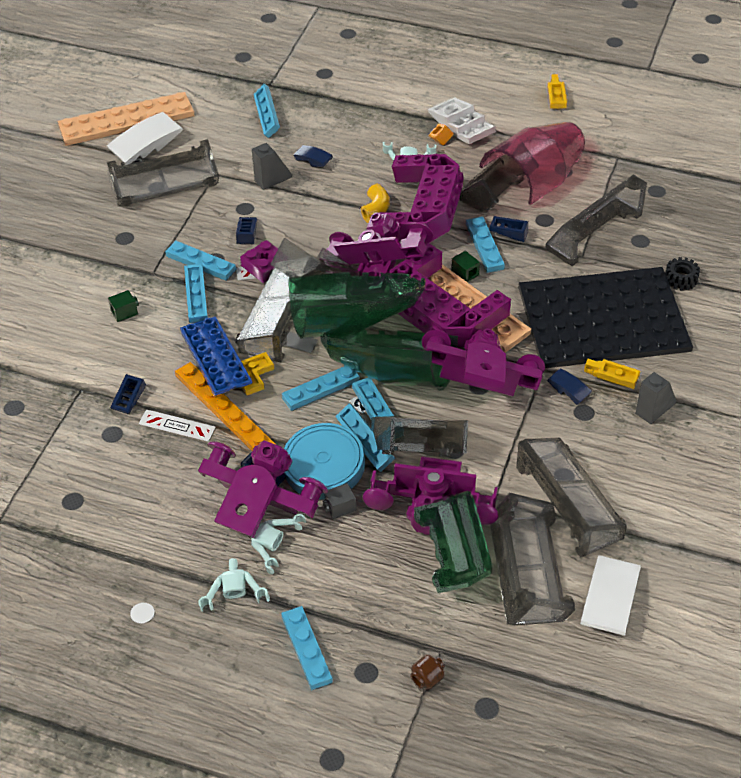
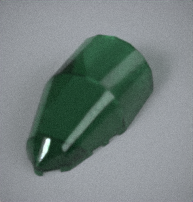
M350 272L288 278L289 301L294 328L300 339L361 332L413 307L425 290L426 280L421 278V281L405 273H381V276H369V273L365 272L362 273V276H350Z
M339 329L327 332V334H325V331L320 332L321 343L332 360L383 385L440 391L444 390L450 382L448 379L439 377L442 366L432 363V351L423 349L422 337L425 334L423 332L397 330V334H385V330H379V334H368L367 330ZM448 335L451 340L450 346L457 348L458 336Z

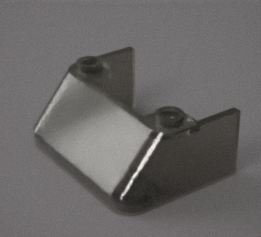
M521 144L494 160L462 187L459 201L480 212H488L494 207V204L499 202L497 197L510 185L514 183L518 185L525 180L523 176L536 169L538 165L524 145Z
M286 238L283 239L270 264L290 278L289 281L295 285L301 283L320 287L326 291L335 290L353 282L361 274L359 270L323 247L318 257H314Z
M395 416L372 417L371 419L377 449L382 450V454L394 455V451L435 452L439 453L438 457H451V453H467L468 420L395 418Z

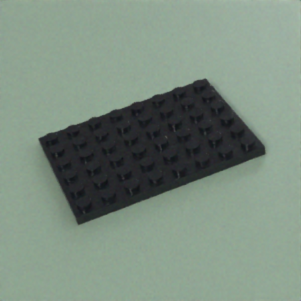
M663 267L519 282L518 284L529 327L532 329L531 334L538 356L544 361L545 368L586 364L587 359L597 362L603 361V359L615 361L692 352V342Z

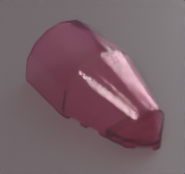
M572 122L526 127L486 152L480 161L479 167L487 166L504 154L512 157L527 176L530 187L528 204L532 205L564 183L572 167L583 153L585 147L584 134Z

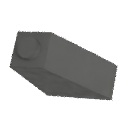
M267 142L252 148L254 181L263 190L293 177L292 173Z
M655 372L643 380L640 386L635 414L649 424H652L675 405L676 398L670 382Z

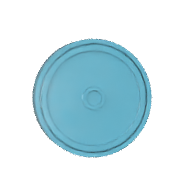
M318 423L307 426L295 433L284 447L293 461L289 470L285 471L284 474L290 487L299 494H301L304 484L299 481L301 477L315 478L321 481L328 490L346 483L352 489L364 473L365 457L361 441L350 429L338 424ZM324 493L321 494L319 499H325Z

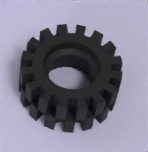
M678 257V260L676 258H673L672 261L670 260L665 272L670 287L674 286L673 289L676 290L678 287L680 291H683V288L686 291L689 288L693 289L699 279L700 267H698V264H693L694 260L688 261L686 257L684 260H682V257Z

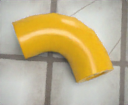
M378 183L373 184L367 191V195L372 202L361 207V214L367 223H369L372 214L386 213L389 208L390 197L387 191Z

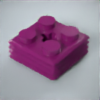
M268 240L261 242L258 246L240 256L241 266L262 283L290 267L289 257Z

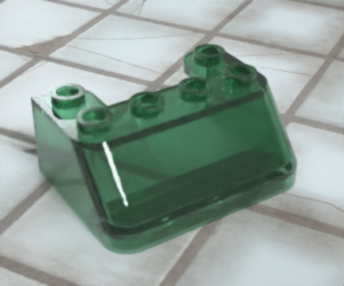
M470 491L456 493L414 507L415 521L421 527H430L429 534L436 548V559L441 566L435 570L432 576V582L437 589V593L469 587L492 573V561L475 501Z

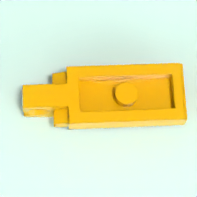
M551 74V82L547 84L550 109L567 108L564 82H559L558 74Z
M587 359L584 372L597 378L631 389H635L641 373L640 370L605 359L598 362Z

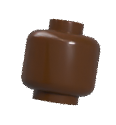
M425 655L412 665L411 679L420 689H431L443 680L445 676L443 668H445V665L439 657L434 658L431 655Z

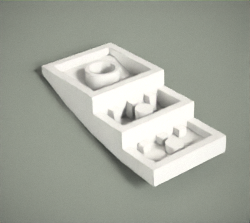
M455 97L428 109V112L438 123L446 125L454 133L455 137L467 144L474 143L496 132L494 125L485 122L484 115L474 111V105Z
M161 112L132 126L109 143L107 147L124 164L129 166L139 156L144 159L154 149L159 152L183 129L164 112Z
M598 555L580 624L625 635L641 565Z

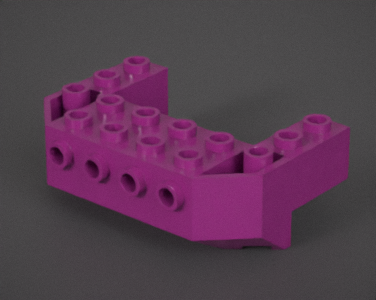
M446 154L395 155L392 164L395 182H420L411 212H381L380 214H389L400 224L398 241L407 238L406 230L410 224L423 223L433 232V239L430 241L432 242L451 229L463 187L464 174L460 171L459 164Z
M430 243L426 245L427 249L424 257L407 258L390 270L389 308L423 333L434 329L444 331L450 337L451 347H464L465 341L470 340L472 335L478 330L492 329L510 316L511 299L499 290H496L470 309L428 278L442 268V251Z

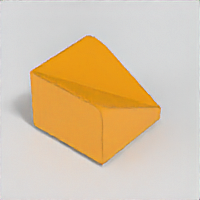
M438 123L429 134V137L444 146L454 133L446 125Z

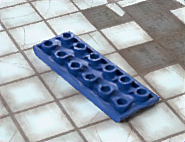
M216 316L180 327L182 336L214 396L234 388L252 384L250 376Z

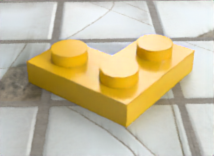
M267 352L241 361L252 380V384L242 387L246 396L265 389L259 375L274 370V364Z

